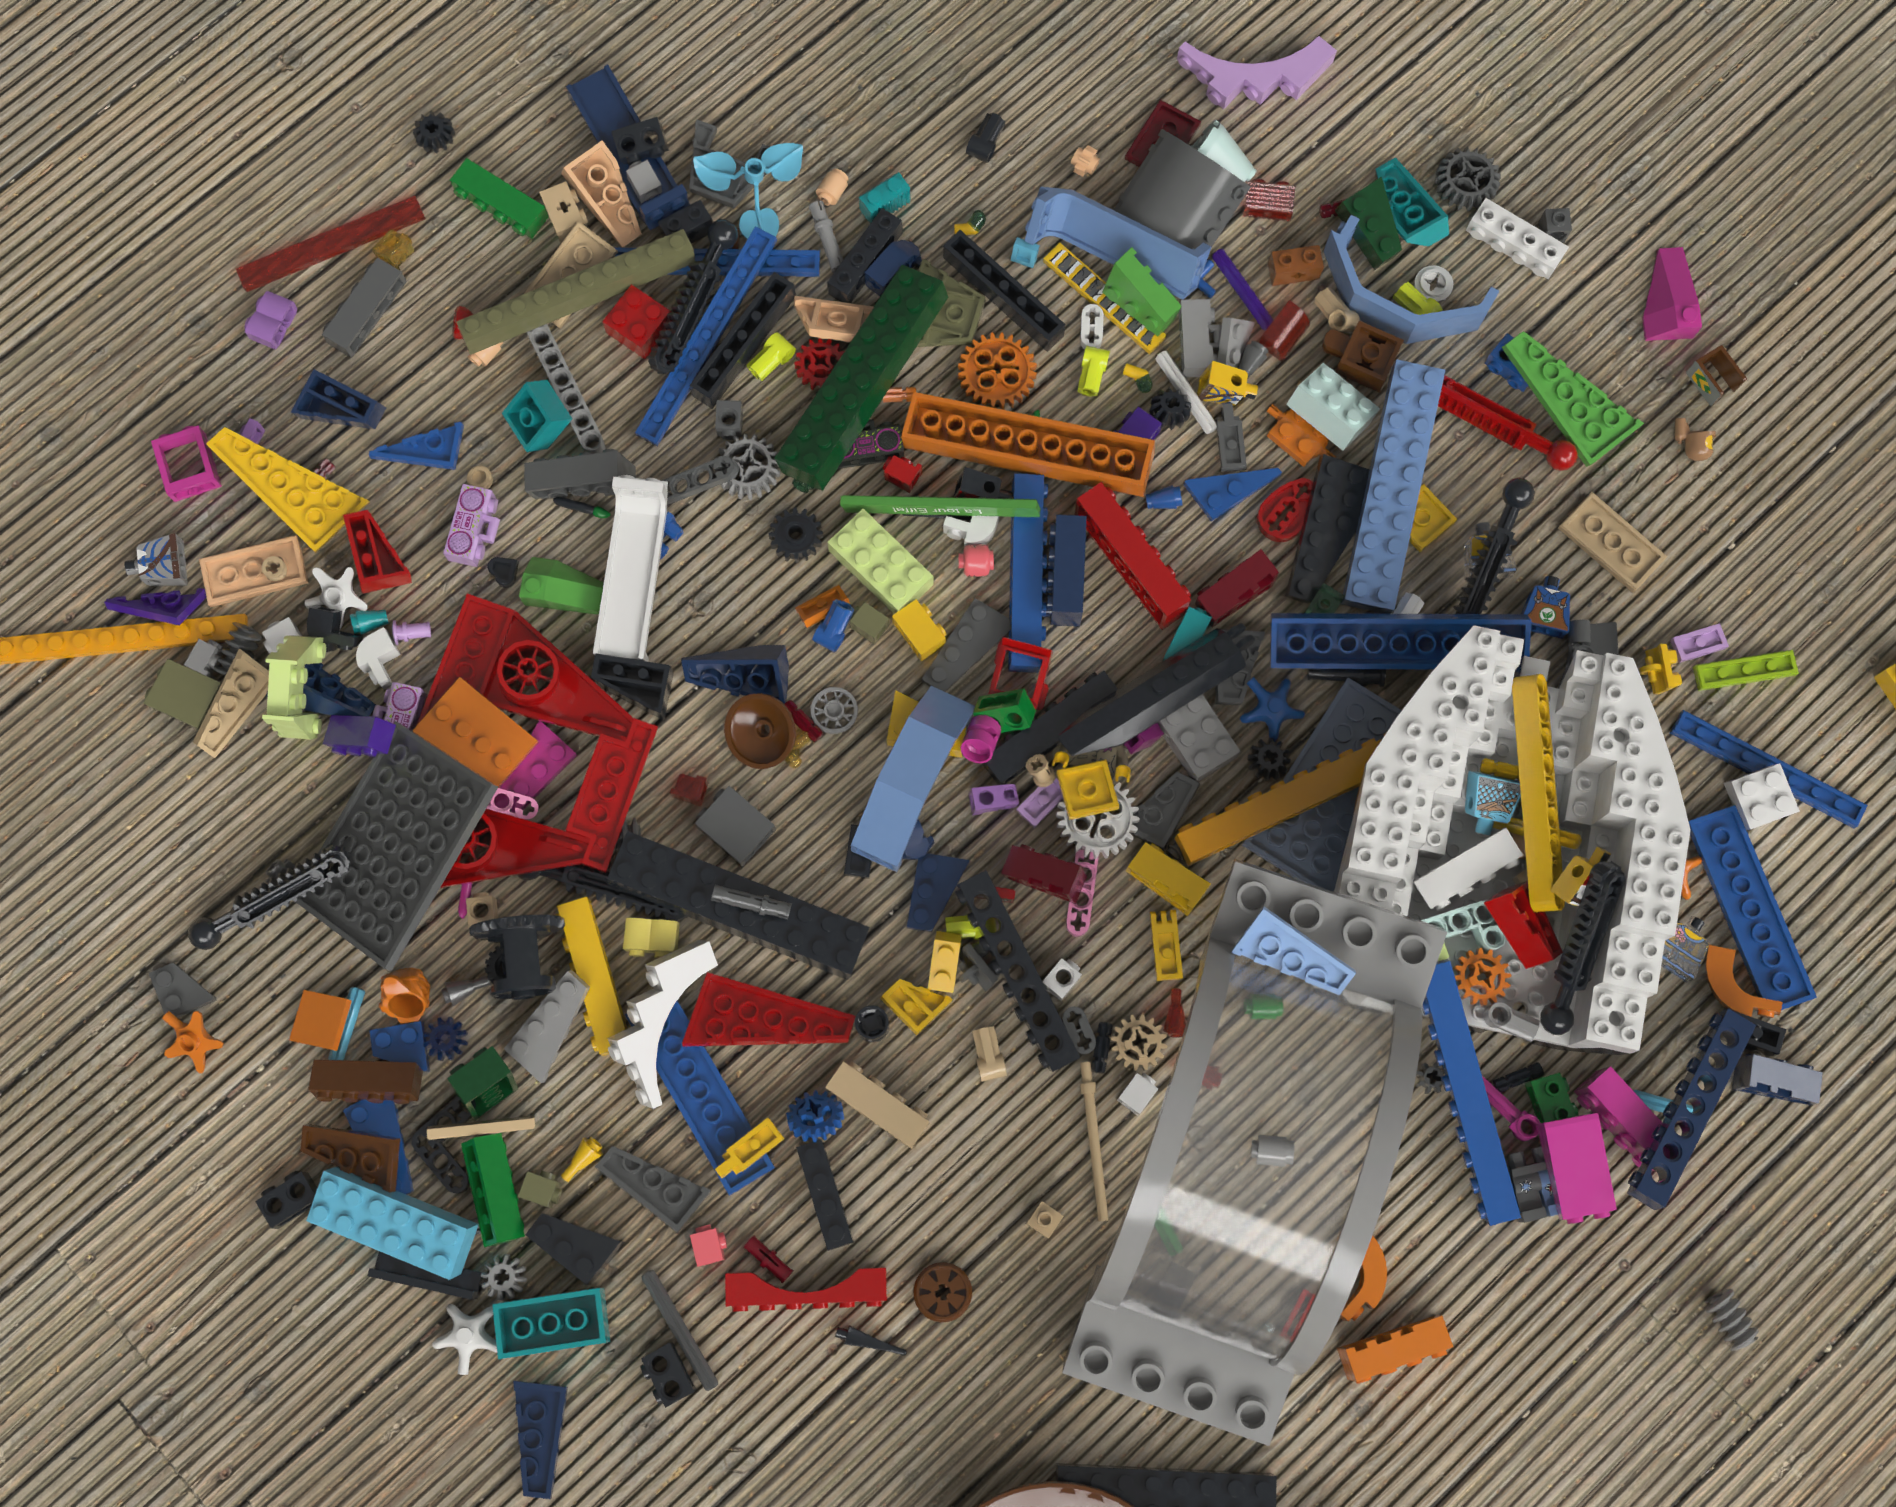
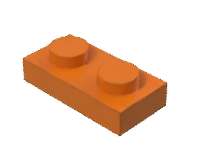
M837 585L795 607L806 628L826 618L834 600L838 599L849 604L850 601L842 588Z

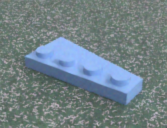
M1266 907L1261 909L1231 951L1233 954L1242 955L1261 965L1273 967L1280 970L1281 973L1289 976L1293 975L1305 980L1309 984L1337 995L1342 993L1356 974V970Z

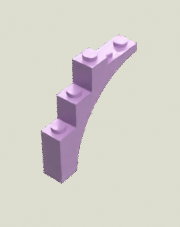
M1318 36L1305 48L1290 56L1271 62L1249 64L1217 59L1199 51L1185 41L1179 47L1177 61L1184 69H1189L1195 74L1201 83L1207 84L1206 95L1214 105H1219L1222 109H1225L1241 91L1250 100H1255L1261 105L1278 86L1284 94L1292 96L1297 100L1333 63L1337 50Z

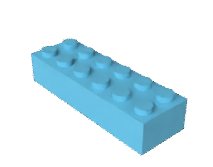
M340 1167L323 1171L306 1220L307 1222L448 1280L461 1275L479 1224L399 1191L389 1193L383 1190V1187L367 1183L353 1173L348 1174L341 1171Z

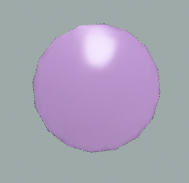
M393 620L392 637L395 644L399 645V640L409 642V639L431 638L430 622L414 624L402 622V625H397L396 620Z

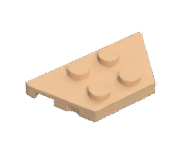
M801 296L794 297V307L808 335L821 339L851 342L874 308L873 306Z

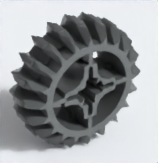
M1468 146L1464 148L1463 152L1459 148L1454 151V154L1449 152L1446 158L1441 160L1436 170L1435 184L1438 185L1437 193H1443L1442 201L1449 199V207L1456 204L1459 211L1465 206L1469 212L1472 207L1478 210L1485 198L1489 200L1494 199L1497 194L1496 191L1500 187L1499 181L1501 179V174L1497 173L1499 165H1492L1494 157L1487 159V153L1479 154L1478 148L1470 152ZM1457 168L1458 172L1455 178H1451L1450 171ZM1485 180V188L1479 191L1480 181Z

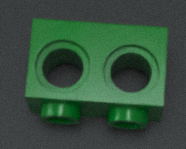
M1022 688L979 696L973 715L992 717L999 723L1001 733L1030 728L1036 710L1025 689Z

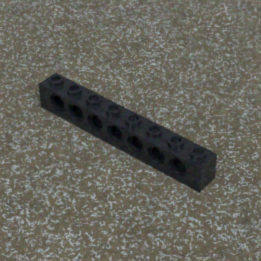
M987 870L957 884L959 890L955 891L961 905H967L970 911L967 914V918L973 929L978 927L982 937L978 938L985 952L990 951L994 959L990 961L996 975H1002L1005 981L1002 985L1008 999L1013 997L1017 1005L1014 1008L1015 1014L1020 1022L1025 1021L1029 1029L1025 1033L1031 1045H1037L1040 1051L1037 1057L1043 1069L1048 1068L1049 1071L1054 1072L1081 1058ZM979 894L987 899V906L984 909H978L974 905V898ZM989 918H995L999 923V928L995 933H991L986 929L985 924ZM1001 941L1008 942L1011 947L1010 953L1007 956H1002L998 953L997 946ZM1014 964L1022 968V975L1017 980L1009 975V969ZM1025 988H1030L1034 992V998L1029 1003H1025L1021 999V992ZM1038 1011L1043 1012L1046 1017L1045 1023L1042 1026H1036L1033 1023V1015ZM1049 1035H1054L1057 1038V1046L1052 1050L1047 1049L1044 1043L1045 1038Z

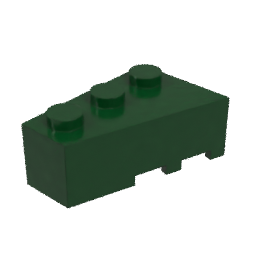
M1382 177L1344 200L1335 210L1341 221L1346 223L1351 215L1360 219L1352 237L1374 270L1392 260L1402 250Z

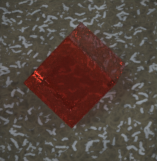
M680 774L675 789L671 788L670 795L672 798L701 807L709 782L707 778L699 775L694 778Z

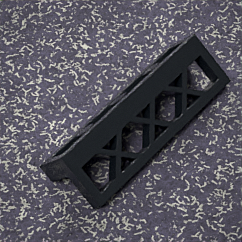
M380 1251L375 1268H369L367 1275L373 1278L471 1300L478 1299L483 1277H481L482 1272L463 1268L461 1275L448 1280Z

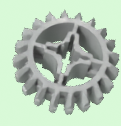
M745 433L743 440H739L737 436H734V443L731 444L726 441L725 446L727 449L719 448L721 456H717L715 459L722 456L733 459L738 464L740 481L732 479L721 484L723 490L729 489V495L731 496L738 492L739 499H742L744 494H747L748 499L752 500V494L757 493V496L761 498V491L764 490L769 493L771 490L768 484L776 486L777 481L774 477H780L779 466L774 459L778 452L773 451L774 446L772 444L766 445L767 441L764 437L758 442L757 435L755 434L751 440L748 439ZM745 452L744 455L740 457H735L736 455ZM755 452L766 459L768 462L767 466L755 460ZM750 461H751V465H752V466H749L748 469H747L746 472H745V471H744V468H747L748 464H749ZM725 464V469L721 471L727 473V468L730 466ZM760 477L758 480L750 482L752 478Z

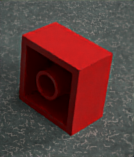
M631 284L602 323L608 335L646 359L652 351L651 348L656 343L655 339H658L660 335L659 331L664 327L663 322H666L667 314L671 311Z

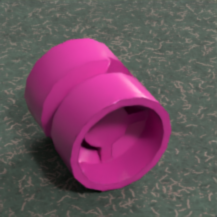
M986 715L973 717L960 747L963 756L974 763L988 762L992 758L1001 733L999 723Z

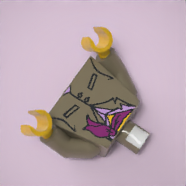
M1061 745L1052 761V766L1056 762H1060L1063 764L1062 769L1107 760L1112 780L1114 779L1118 782V777L1124 776L1127 778V782L1130 781L1131 769L1128 767V757L1123 745L1071 757L1065 747Z

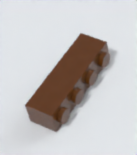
M314 1059L308 1090L317 1100L323 1102H330L332 1099H342L345 1102L355 1103L358 1099H363L371 1103H383L384 1100H393V1102L398 1104H408L409 1101L419 1100L423 1070L415 1062Z

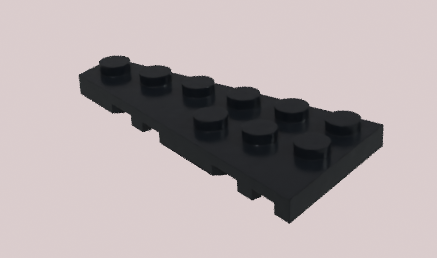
M1325 454L1319 457L1285 597L1308 604L1316 596L1357 530L1370 469Z

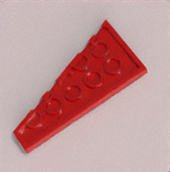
M707 972L687 1027L682 1047L848 1043L856 1016Z

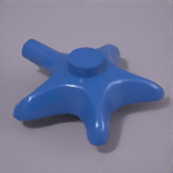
M1254 677L1246 683L1256 694L1258 704L1253 710L1240 716L1242 723L1265 722L1269 728V738H1273L1274 742H1276L1281 724L1284 721L1304 718V711L1292 708L1287 703V696L1291 686L1289 679H1284L1274 692L1265 690Z

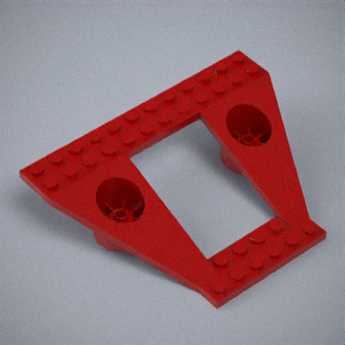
M467 593L417 725L460 677L500 710L599 736L566 831L486 809L479 822L485 824L487 828L477 833L473 830L470 835L471 842H466L440 888L578 864L607 872L658 726L633 718L517 611ZM528 655L533 656L532 658H523ZM536 656L547 660V662L538 666L535 661ZM520 658L521 661L518 663V666L512 665L513 662ZM552 666L553 678L541 675V669ZM508 668L516 671V676L504 681ZM527 670H531L533 672L529 673V675L524 674V672ZM540 679L549 682V685L541 692H539L536 685ZM518 680L522 684L519 693L512 690L508 684ZM525 686H533L536 693L526 695L523 694ZM489 831L492 836L490 846L479 842V836ZM478 846L488 849L483 857L479 860L476 859L473 851ZM463 853H471L475 861L467 864L459 863Z

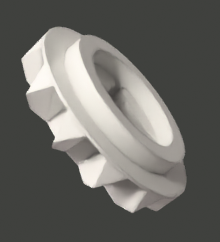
M1427 266L1416 275L1414 287L1427 299L1433 298L1439 302L1446 300L1451 294L1453 279L1446 269L1440 266ZM1436 277L1437 287H1435L1434 290L1430 291L1429 283H1431Z

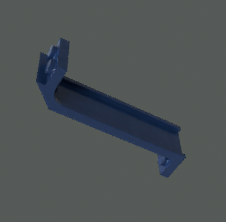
M608 64L600 71L573 85L569 84L566 86L570 102L573 106L576 105L597 144L603 141L617 160L629 200L649 230L658 227V221L690 205L683 184L677 186L661 157H648L641 159V162L648 160L661 183L662 193L643 203L638 199L627 179L626 170L629 169L628 164L624 165L619 159L611 131L641 121ZM649 137L647 143L653 144L652 140ZM630 142L626 144L624 151H632L635 143Z

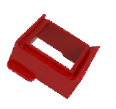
M1003 637L999 641L994 663L996 667L988 695L1005 692L998 690L997 686L1007 650L1042 659L1033 698H1029L1036 710H1042L1049 690L1045 681L1053 651Z

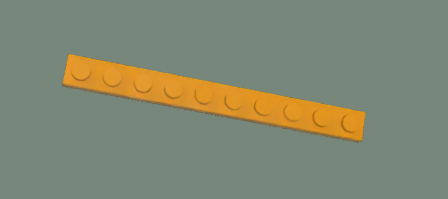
M246 614L185 619L180 626L166 622H154L0 638V665L195 646L198 639L208 642L210 639L217 643H225V640H234V637L228 633L229 630H238L232 623L237 622L248 626V616Z

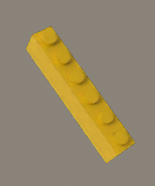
M586 896L558 905L559 913L555 915L565 918L563 929L566 937L562 938L566 953H571L573 962L569 963L570 970L575 972L590 986L583 1001L587 1011L583 1012L587 1027L591 1026L594 1036L590 1037L594 1052L599 1051L601 1056L610 1055L608 1051L610 1044L607 1038L628 1028L592 903Z

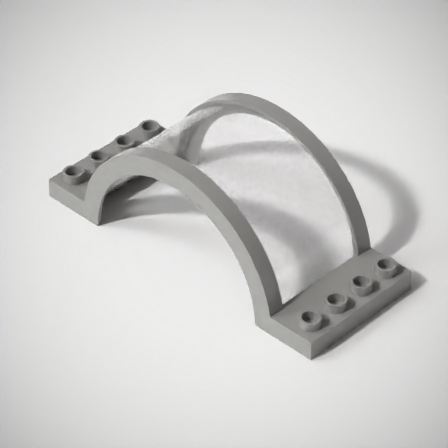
M1234 859L1200 959L1199 973L1191 1008L1163 1103L1114 1241L1102 1266H1096L1063 1363V1374L1270 1446L1294 1374L1302 1375L1307 1372L1328 1342L1351 1293L1371 1241L1390 1183L1409 1112L1421 1046V1007L1447 935V931L1444 928ZM1266 907L1356 970V974L1342 993L1337 995L1309 984L1305 980L1293 975L1289 976L1281 973L1280 970L1273 967L1264 966L1245 956L1233 954L1231 951L1261 909ZM1259 1134L1287 1137V1140H1293V1165L1286 1164L1285 1167L1256 1164V1158H1251L1252 1140H1258Z

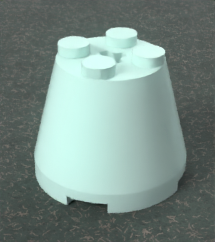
M1214 120L1202 132L1204 135L1200 136L1191 147L1242 181H1250L1257 170L1226 128L1217 120Z

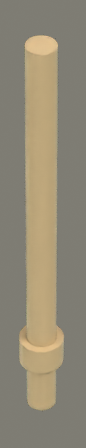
M1091 1062L1080 1063L1082 1075L1080 1089L1085 1101L1098 1222L1108 1221L1094 1093H1097L1096 1083L1092 1079Z

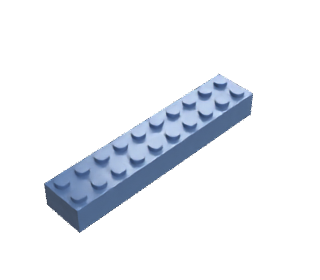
M1396 359L1391 367L1341 605L1382 614H1391L1395 610L1445 375L1444 369Z

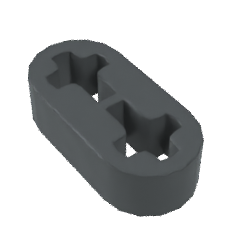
M1070 1007L1064 1012L1062 1022L1080 1055H1088L1095 1048V1036L1084 1011L1079 1007ZM1070 1012L1081 1016L1078 1020L1080 1029L1076 1030L1073 1022L1068 1023L1067 1019L1070 1018ZM1080 1032H1082L1085 1039L1091 1040L1087 1050L1077 1046V1043L1080 1042L1078 1035Z

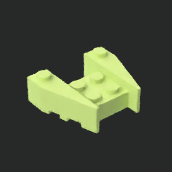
M285 636L283 643H279L276 646L277 652H271L265 661L270 664L267 714L262 715V719L267 724H272V729L278 731L279 737L316 739L322 729L319 713L302 712V709H305L306 695L303 694V685L306 684L308 678V671L304 667L305 664L322 663V658H325L326 644L323 643L322 637Z

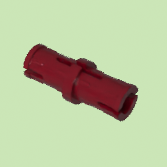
M755 1235L743 1247L761 1263L759 1266L763 1269L766 1267L782 1284L794 1271L776 1256L777 1252L774 1249L771 1251Z

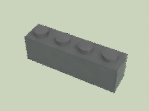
M377 257L374 263L367 267L361 281L353 286L348 299L339 305L337 314L332 321L327 322L324 326L322 336L326 342L352 358L407 281L403 273Z

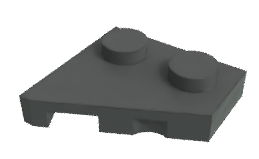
M170 963L149 973L164 1014L170 1011L179 1018L217 1001L213 994L204 989L200 983L185 973L176 963Z

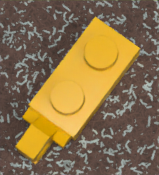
M766 1118L726 1150L727 1152L722 1155L725 1161L715 1171L721 1178H724L732 1171L737 1175L741 1171H745L783 1141L784 1137L771 1120Z

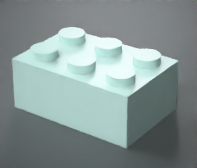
M1324 363L1298 385L1286 404L1342 451L1369 426L1380 410L1370 399L1366 398Z

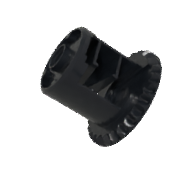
M520 915L486 920L469 927L470 936H473L476 940L500 943L503 979L493 981L494 985L489 990L491 997L495 999L524 1000L552 993L556 989L554 976L540 975L537 939L561 931L565 926V918L556 915Z

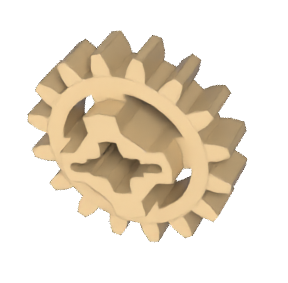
M1141 1014L1139 1020H1136L1134 1015H1131L1129 1023L1122 1019L1120 1023L1123 1028L1115 1027L1114 1032L1118 1036L1111 1037L1110 1040L1116 1043V1046L1111 1048V1052L1119 1053L1115 1060L1120 1061L1123 1059L1125 1061L1124 1068L1128 1067L1129 1064L1133 1065L1134 1072L1137 1071L1139 1066H1142V1069L1147 1071L1149 1063L1153 1067L1157 1066L1155 1058L1163 1059L1164 1055L1160 1050L1167 1049V1045L1161 1043V1040H1164L1167 1035L1159 1034L1162 1025L1154 1027V1018L1146 1022L1143 1014ZM1140 1026L1149 1029L1153 1034H1146L1141 1030ZM1130 1028V1038L1121 1042L1124 1032ZM1136 1035L1139 1037V1040L1145 1041L1142 1051L1138 1046H1133L1132 1044L1136 1040ZM1156 1044L1154 1053L1148 1058L1147 1050L1149 1046ZM1130 1051L1135 1054L1137 1060L1130 1058L1125 1052Z

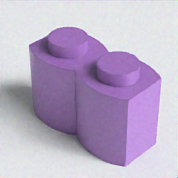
M266 291L256 302V312L247 318L244 326L245 333L249 339L276 350L281 344L287 328L291 325L298 308L293 301Z

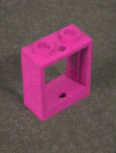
M199 425L187 426L180 432L163 434L158 439L151 441L166 494L174 502L222 487L211 449L206 445L208 442L207 435ZM197 441L205 472L173 482L164 451Z

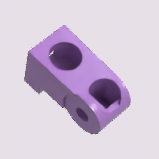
M1015 784L971 788L968 793L972 816L1019 806Z

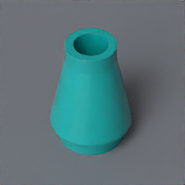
M385 609L355 611L356 613L350 614L354 634L361 633L362 635L382 625L389 624Z

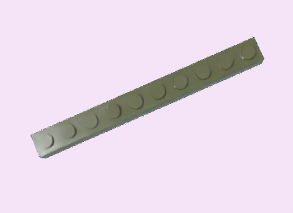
M684 229L461 319L457 321L460 334L470 355L621 294L627 291L631 284L638 287L684 268L689 263L695 262L694 249Z

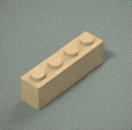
M843 1061L826 1085V1090L836 1095V1097L907 1147L913 1149L930 1124L926 1120L928 1114L916 1106L912 1110L905 1105L907 1100L895 1091L892 1095L883 1089L885 1087L884 1083L873 1076L869 1080L862 1075L864 1070L851 1061L848 1065Z

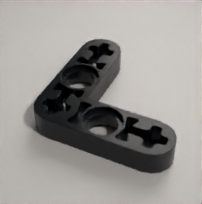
M458 1097L421 1127L411 1140L414 1150L448 1191L456 1194L465 1192L469 1188L470 1182L468 1173L444 1146L443 1142L448 1138L428 1140L432 1148L435 1149L437 1145L439 1146V1149L432 1153L425 1146L419 1147L421 1143L419 1138L421 1136L427 1137L428 1126H437L439 1120L443 1117H449L452 1120V1124L466 1123L472 1118L469 1112L462 1111L457 1115L461 1118L458 1122L456 1117L449 1112L452 1108L454 1112H458L462 1108ZM473 1100L471 1103L474 1109H476V1102ZM439 1154H444L448 1158V1164L443 1169H437L434 1165V1160ZM453 1165L456 1169L452 1170V1173L457 1177L463 1176L461 1180L463 1186L461 1188L458 1186L452 1187L454 1180L450 1175H446L445 1178L442 1176L449 1172Z

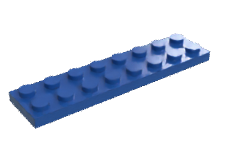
M1736 805L1688 821L1691 829V838L1698 855L1702 858V864L1757 996L1783 1002L1781 1010L1817 998Z
M677 1000L661 1032L657 1049L656 1070L715 1170L725 1161L722 1155L727 1152L726 1150L750 1132L752 1127L705 1046L682 1047L690 1021ZM626 1013L625 1016H626L628 1022L630 1023L631 1027H632V1026H635V1024H633V1023L630 1021V1019H629V1017H628V1015H627V1013ZM766 1153L745 1171H741L737 1175L732 1171L724 1178H721L718 1174L717 1176L728 1195L731 1196L775 1169V1166Z

